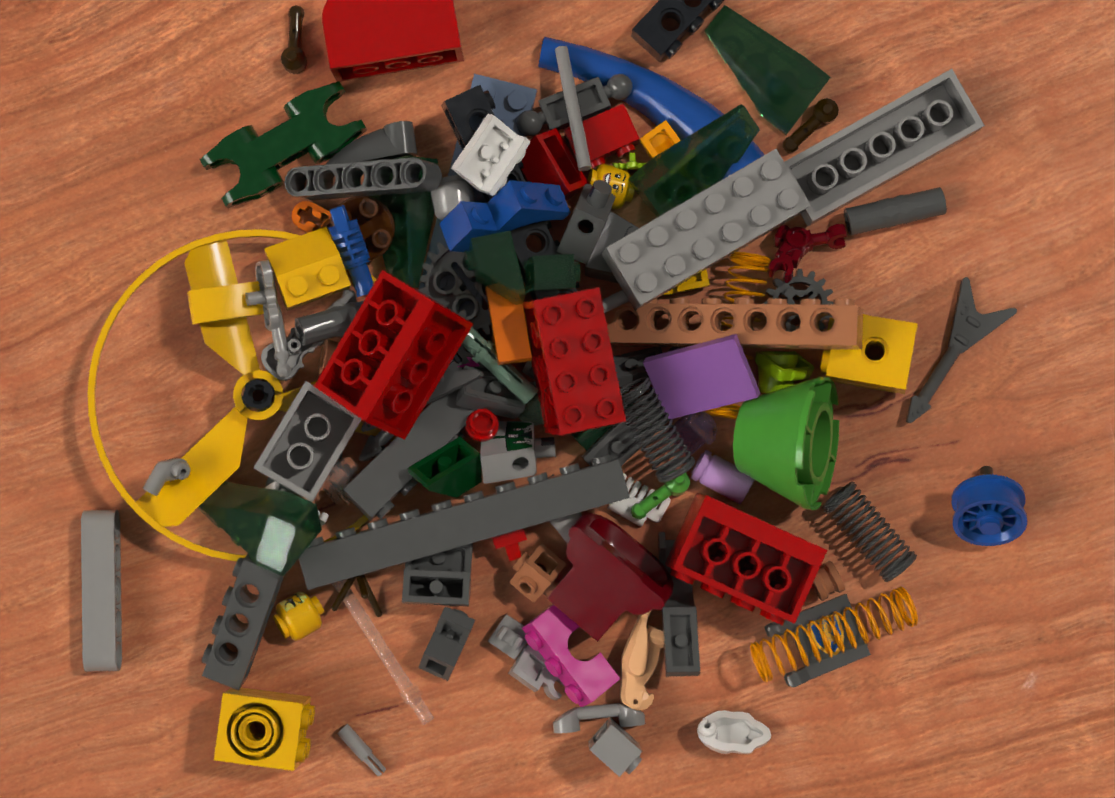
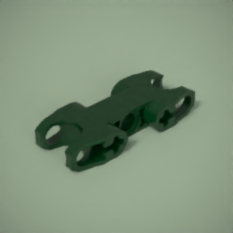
M340 81L308 90L284 105V110L289 120L261 136L257 135L252 125L242 127L224 137L213 149L199 159L206 170L228 163L239 167L241 174L239 183L221 198L227 208L260 199L282 186L284 181L278 170L307 153L310 154L315 164H321L331 159L342 148L367 131L362 120L353 121L342 126H336L328 122L326 117L328 107L345 93Z

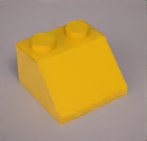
M327 227L264 248L287 311L347 290L351 286L340 254Z

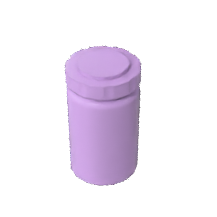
M705 450L692 470L691 479L695 481L700 480L699 482L702 485L740 505L754 479L738 471L736 465L717 455L712 456V452Z

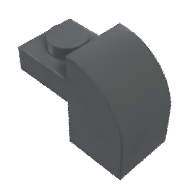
M445 606L418 668L448 681L475 620L468 617L461 610H452Z

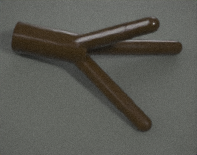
M365 575L347 579L331 609L333 611L338 610L353 582L357 579L362 598H368L376 616L381 617L382 611Z

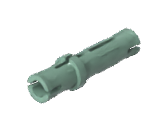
M474 328L470 329L461 345L473 355L472 360L475 363L480 362L524 405L527 404L539 389L527 380L512 364L498 365L496 351L493 347L494 343L491 340L486 341Z

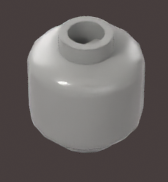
M459 175L442 178L439 186L431 191L435 215L440 220H443L461 201L476 202L472 185Z

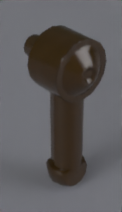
M298 5L289 8L288 48L281 55V62L284 68L291 74H299L307 66V58L301 50L302 18H304L305 14L304 9Z
M828 98L818 101L814 107L813 115L790 137L785 138L783 141L784 150L788 153L797 151L798 146L820 125L832 123L839 112L836 102Z

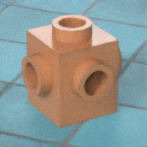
M541 543L531 556L524 553L512 568L517 572L509 583L535 603L542 593L548 597L557 587L560 581L556 577L566 566V563Z

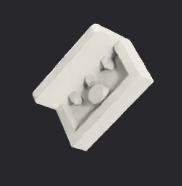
M487 114L451 169L478 191L494 196L505 186L507 177L514 166L524 158L530 140L524 136L517 135L495 115Z

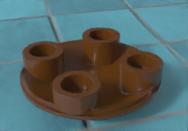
M353 196L343 201L339 206H345L350 221L357 219L370 256L369 260L383 255L391 246L395 234V224L389 209L381 201L370 196ZM332 216L330 217L331 227L335 226Z

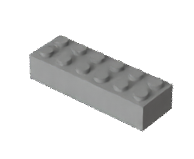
M953 69L948 70L785 161V164L811 205L801 213L807 226L812 225L977 133L985 126Z
M774 149L606 247L601 255L636 311L801 214L811 205L777 149Z

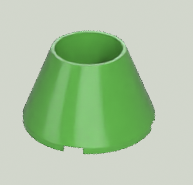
M817 377L760 395L758 398L746 400L740 407L735 423L733 456L738 471L806 510L815 511L820 508L821 502H817L820 494L827 495L835 469L840 420H833V404H839L833 380L829 377Z

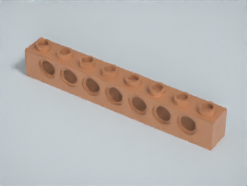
M671 298L670 304H657L658 299H655L635 311L631 303H624L605 313L611 346L688 347L737 334L742 348L862 350L863 309L859 305H854V300L835 299L834 305H820L821 300L801 299L800 304H787L786 299H767V304H754V299L738 298L734 299V304H722L721 299L704 298L702 299V304H689V299ZM635 314L637 323L632 329L627 330L625 321L629 315ZM667 314L669 317L667 327L663 330H658V318L661 315ZM699 314L701 316L700 326L696 330L690 331L688 327L690 318ZM726 315H732L734 318L733 326L727 331H722L720 326L721 320ZM759 315H765L767 318L765 328L761 331H754L753 321ZM793 315H798L800 317L799 327L795 331L788 332L786 329L787 319ZM824 316H833V327L827 332H821L819 330L820 320Z

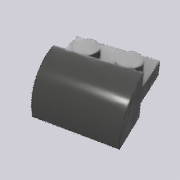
M473 543L405 562L402 604L469 607Z

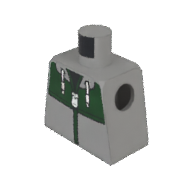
M499 421V430L496 436L491 440L481 441V465L484 484L534 476L537 473L536 458L556 457L555 438H535L534 423Z

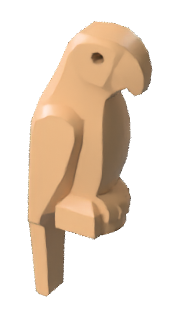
M650 612L638 616L621 655L620 698L623 704L634 710H645L653 702L654 695L652 693L648 694L645 684L657 667L660 649L664 648L663 631L650 625L646 627Z

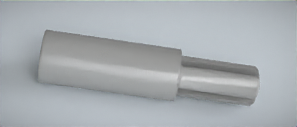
M346 724L337 733L361 761H364L377 776H381L382 773L367 758L368 756L383 773L386 771L382 763L373 755V751L349 724Z

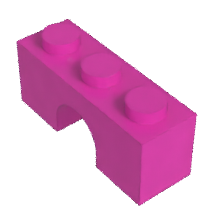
M552 604L521 629L526 634L525 639L529 646L535 651H539L546 660L545 666L554 677H558L566 687L565 693L569 699L583 707L601 696L619 681L620 677L601 652L586 661H579L571 655L568 649V639L571 633L580 626Z

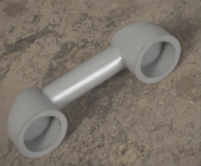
M623 703L574 707L555 719L553 728L554 733L580 731L579 720L617 716L619 717L620 727L640 726L646 724L645 714Z

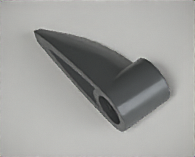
M399 121L390 123L382 129L366 134L342 148L326 165L416 157L418 153L413 122Z

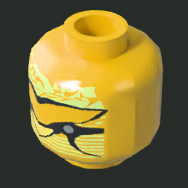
M297 592L277 604V614L273 615V619L285 639L290 637L293 640L299 641L321 627L322 620L320 615L324 613V609L316 596L309 598L306 593Z

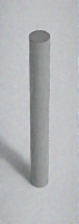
M559 46L555 48V54L579 171H587L592 166L567 46Z

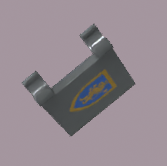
M843 594L801 611L795 624L787 620L783 626L772 622L765 626L767 636L771 638L774 634L783 635L786 629L791 630L796 635L798 624L807 629L810 620L815 621L819 625L822 615L831 620L834 611L839 612L843 616L844 608L846 606L852 607L847 594ZM846 610V621L855 636L857 648L854 649L850 644L844 622L835 614V627L841 636L845 652L843 654L839 650L831 625L826 619H823V631L833 651V657L830 658L824 647L820 631L811 623V636L821 656V662H818L813 654L809 637L802 628H799V639L809 660V667L805 666L797 669L796 672L786 673L784 679L788 686H799L813 678L871 655L867 644L861 638L855 616L850 610Z

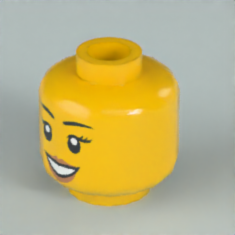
M601 164L596 170H590L587 178L589 184L593 185L595 181L602 180L611 185V193L615 196L612 210L622 208L625 201L631 202L635 191V183L630 182L628 170L619 169L608 164Z

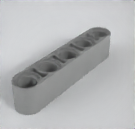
M84 510L81 517L83 667L86 672L119 671L122 664L120 515L118 510Z

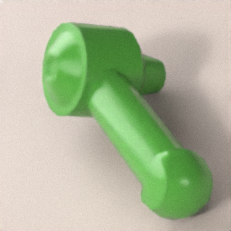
M685 472L673 480L664 482L663 486L640 503H635L631 507L632 516L635 519L645 518L649 511L671 495H683L690 485L688 474Z

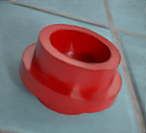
M478 409L467 417L466 431L474 440L488 441L496 436L499 430V421L490 410Z

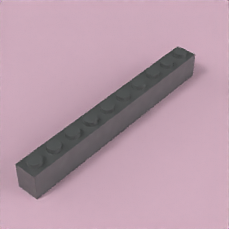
M610 454L591 459V466L579 468V464L576 463L559 468L560 474L548 478L546 472L527 477L528 484L516 487L514 481L495 487L497 493L484 496L483 491L464 495L465 502L452 505L451 500H446L431 505L433 511L420 514L419 509L399 514L401 519L399 521L388 523L387 518L367 523L369 529L356 533L355 528L352 527L336 532V539L324 542L321 536L304 541L305 548L299 549L297 555L307 589H314L628 499L630 496L618 458L611 459Z

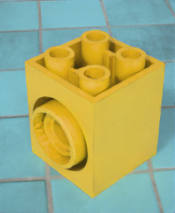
M863 314L862 350H824L821 372L826 373V377L831 378L835 383L905 394L918 323ZM829 318L827 331L833 327L834 318ZM876 346L882 349L884 356L879 360H870L865 354L866 350Z
M230 688L222 695L214 761L294 771L301 763H304L305 758H308L310 753L311 739L306 738V732L309 726L313 725L315 717V706L310 705L311 697L249 688H240V690ZM255 721H259L265 726V734H261L256 730Z

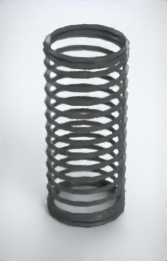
M644 377L620 389L624 413H626L625 418L626 420L630 419L626 425L633 426L630 432H637L633 438L639 439L638 445H643L641 451H647L644 457L650 458L649 464H654L652 470H658L655 474L658 481L667 482L691 469L696 460L690 456L691 452L686 450L687 445L682 444L684 439L679 437L680 433L678 431H675L676 426L672 425L673 420L668 418L669 414L665 412V407L661 406L662 401L657 400L658 394L654 393L655 388L650 387L651 381H649V378ZM647 390H652L649 394L641 396ZM651 396H655L653 400L643 403ZM659 402L656 407L648 409L654 403ZM658 409H663L660 413L652 415ZM662 415H666L664 419L656 421ZM666 421L670 422L668 425L660 427ZM653 427L652 429L648 430L647 432L641 434V433L644 432L645 430H647V429ZM669 428H674L671 432L663 434ZM657 433V434L654 435L653 437H651V438L645 440V439L648 438L649 436H651V435ZM673 434H677L675 438L667 440ZM663 438L662 440H660L659 442L653 444L652 446L647 447L648 445L652 444L653 442H655V441H657V440ZM677 440L681 441L679 444L671 446ZM667 444L666 446H664V447L661 448L660 450H658V451H656V452L650 454L652 451L656 450L657 448H659V447H661V446ZM680 447H684L683 450L677 451ZM671 450V451H670L669 453H667L666 455H664V456H662V457H660V458L654 460L656 457L660 456L661 454H663V453H665V452ZM684 453H688L686 457L679 458ZM673 456H676V457H674L673 459H671L670 461L666 462L665 464H663V465H661V466H658L660 463L664 462L665 460H667V459H669V458H671V457H673ZM682 464H685V465H684L683 467H681L680 469L676 470L675 472H672V471H674L675 469H677L678 467H680Z
M850 482L826 501L822 509H824L826 514H830L846 499L856 494L848 504L831 517V520H834L849 506L861 499L851 511L836 522V525H840L856 510L866 505L858 515L841 528V531H844L860 516L871 510L862 521L846 533L845 537H849L866 521L876 516L869 525L850 540V542H854L873 525L881 521L875 530L855 545V548L862 546L877 531L886 527L879 536L861 549L860 554L865 553L884 535L891 532L886 540L865 556V559H869L887 542L896 538L889 547L870 561V565H873L894 546L901 543L896 551L883 559L874 569L878 571L895 557L897 553L906 549L900 557L880 572L879 576H882L884 582H889L904 572L916 560L917 555L914 551H909L910 546H904L905 540H899L900 535L895 534V529H889L890 523H885L886 518H879L881 512H875V506L869 507L871 501H865L866 495L859 496L861 490H855L857 484Z

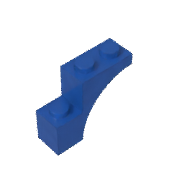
M509 180L488 203L461 201L439 224L451 252L476 253L487 243L506 232L535 222L564 220L571 212L560 185Z

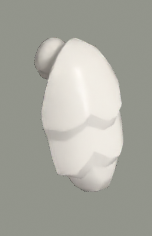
M726 710L716 711L701 720L697 728L700 741L709 749L721 754H750L755 749L766 745L772 735L767 726L755 720L749 713Z

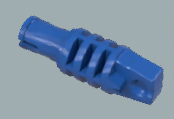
M344 205L332 208L330 213L335 226L329 228L331 237L340 254L345 270L348 269L356 296L367 295L374 283L367 263L370 262V256L357 219L350 221Z

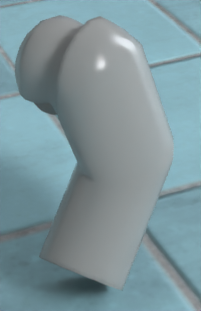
M180 458L159 461L142 489L158 496L166 481L186 479L190 475V466L184 459Z

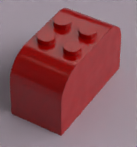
M327 0L324 5L322 24L329 66L337 82L464 61L453 0Z

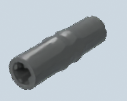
M939 187L844 209V219L847 231L851 236L946 214L947 206L944 193Z
M364 301L349 302L343 306H334L326 311L295 318L294 325L298 340L302 345H307L333 337H343Z

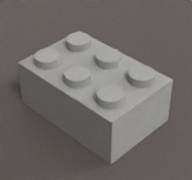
M305 381L255 464L254 469L313 502L361 419L315 388L314 385Z

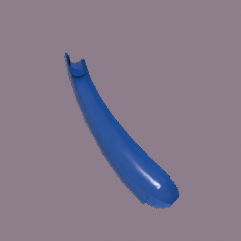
M544 37L539 59L540 68L559 73L555 48L567 46L573 77L585 82L599 77L602 86H606L608 80L615 74L628 76L632 81L633 89L631 94L622 101L644 114L656 126L667 120L685 145L684 149L711 186L765 155L743 129L714 105L669 78L625 59L586 46Z

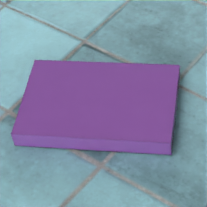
M737 334L647 357L643 362L652 386L655 388V393L658 394V400L662 401L661 406L665 407V412L669 414V419L758 398L760 394Z

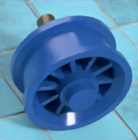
M981 467L979 476L971 477L961 482L952 493L951 504L955 511L952 523L955 533L964 541L980 546H997L1017 539L1024 533L1027 527V514L1023 509L1026 501L1024 489L1011 478L993 475L992 467Z

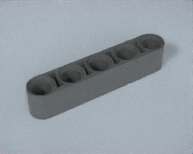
M401 158L295 167L288 171L284 184L287 192L292 196L322 200L350 198L360 195L377 196L430 192L435 190L441 183L442 173L439 166L433 162L418 158ZM423 169V177L419 181V172ZM393 171L394 176L393 180L390 183L389 177L391 172ZM364 174V181L361 185V177ZM335 177V179H336V180H335V184H334V186H332V181H333V178ZM307 179V185H306V187L304 188V183H305V180Z

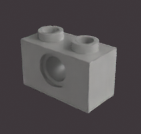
M611 717L588 741L589 750L619 777L625 771L630 774L642 760L640 758L642 752L640 744Z

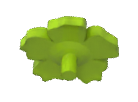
M629 153V162L612 163V166L623 170H641L651 168L653 162H636V153Z

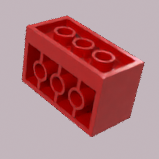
M382 270L344 336L338 343L337 348L322 370L314 387L364 422L405 440L472 328L473 323L418 289Z
M600 288L523 303L532 355L531 363L536 387L539 389L538 397L546 434L565 435L626 422Z
M696 493L665 565L672 568L670 575L693 585L695 579L701 581V589L722 599L725 593L732 595L730 602L751 612L754 611L755 606L761 608L759 615L783 626L786 620L794 624L796 623L827 550L712 497ZM716 542L715 547L717 551L715 555L712 554L709 558L707 549L709 545H713ZM745 557L746 566L739 571L738 562ZM775 571L776 578L770 582L768 579L769 574Z

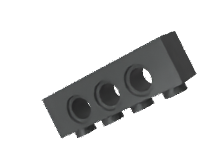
M253 549L245 558L239 557L232 576L237 577L234 587L229 586L222 601V605L226 606V610L223 616H218L212 629V634L216 635L213 645L209 644L202 657L201 662L206 664L202 676L240 690L250 673L287 571L288 563ZM247 584L255 586L259 591V595L249 592ZM236 614L244 615L249 623L239 621ZM226 643L234 644L238 652L231 651Z

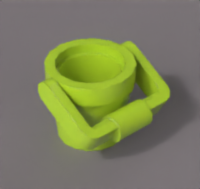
M795 351L756 352L755 362L758 366L759 390L762 393H769L792 386L794 381L810 379L814 370V366Z

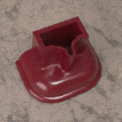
M588 513L581 516L568 532L571 539L567 544L566 553L568 559L573 564V568L547 599L598 642L624 611H629L634 615H643L650 612L653 608L656 610L662 609L673 593L674 583L665 566L623 528L601 515Z

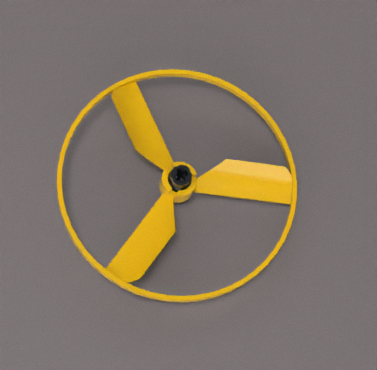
M263 229L236 230L201 238L175 249L145 270L125 290L104 323L94 348L89 370L88 414L93 440L99 458L110 480L129 506L151 527L170 540L211 557L238 561L239 557L245 558L247 555L217 551L195 544L173 533L166 527L179 526L240 467L247 419L261 421L272 417L278 410L287 412L302 386L283 393L279 380L271 373L260 370L247 317L200 324L204 343L243 374L236 382L233 390L235 407L181 458L190 466V475L186 479L166 481L158 496L145 492L135 501L117 477L106 455L99 432L95 391L101 352L114 321L129 298L149 277L179 256L189 252L184 265L191 291L238 284L227 240L252 237L289 240L301 235ZM371 275L374 283L377 279ZM256 390H261L264 394V398L261 401L253 399L252 395ZM274 394H275L274 402H273V404L271 405L272 397H273ZM361 420L355 432L376 436L382 429L375 428L363 432L361 428L365 422ZM394 435L390 441L392 442L397 436ZM362 515L356 522L345 529L354 527L357 530L369 519ZM336 535L324 540V542L336 539ZM298 550L268 556L282 561L297 558Z

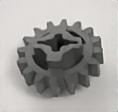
M797 269L795 277L789 283L775 278L772 282L776 289H767L765 292L771 299H778L780 295L781 299L787 300V304H795L792 298L799 300L808 294L809 297L807 299H814L818 295L819 300H821L820 305H834V302L827 301V297L833 293V290H824L822 286L826 280L823 278L816 282L814 280V271H811L807 277H804L802 269ZM800 283L809 287L806 290H795L790 285ZM793 315L787 319L786 329L788 332L795 331L799 327L789 324L792 319H800L798 315ZM824 316L820 320L819 330L821 332L826 328L822 320L829 321V318H833V316Z

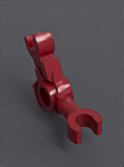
M835 224L830 226L825 232L811 234L810 230L802 227L790 229L787 225H782L775 234L774 247L779 249L775 254L776 258L769 264L768 277L772 278L777 270H783L786 272L784 282L789 283L793 278L794 268L797 269L801 259H803L808 251H813V246L828 245L832 249L844 248L846 246L844 237H847L845 225Z

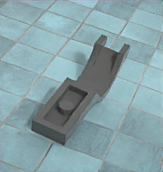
M659 532L658 558L668 572L671 573L672 568L666 566L665 562L675 540H666L665 532ZM670 575L674 583L673 593L661 609L666 677L699 676L700 658L697 612L693 598V587L691 584Z

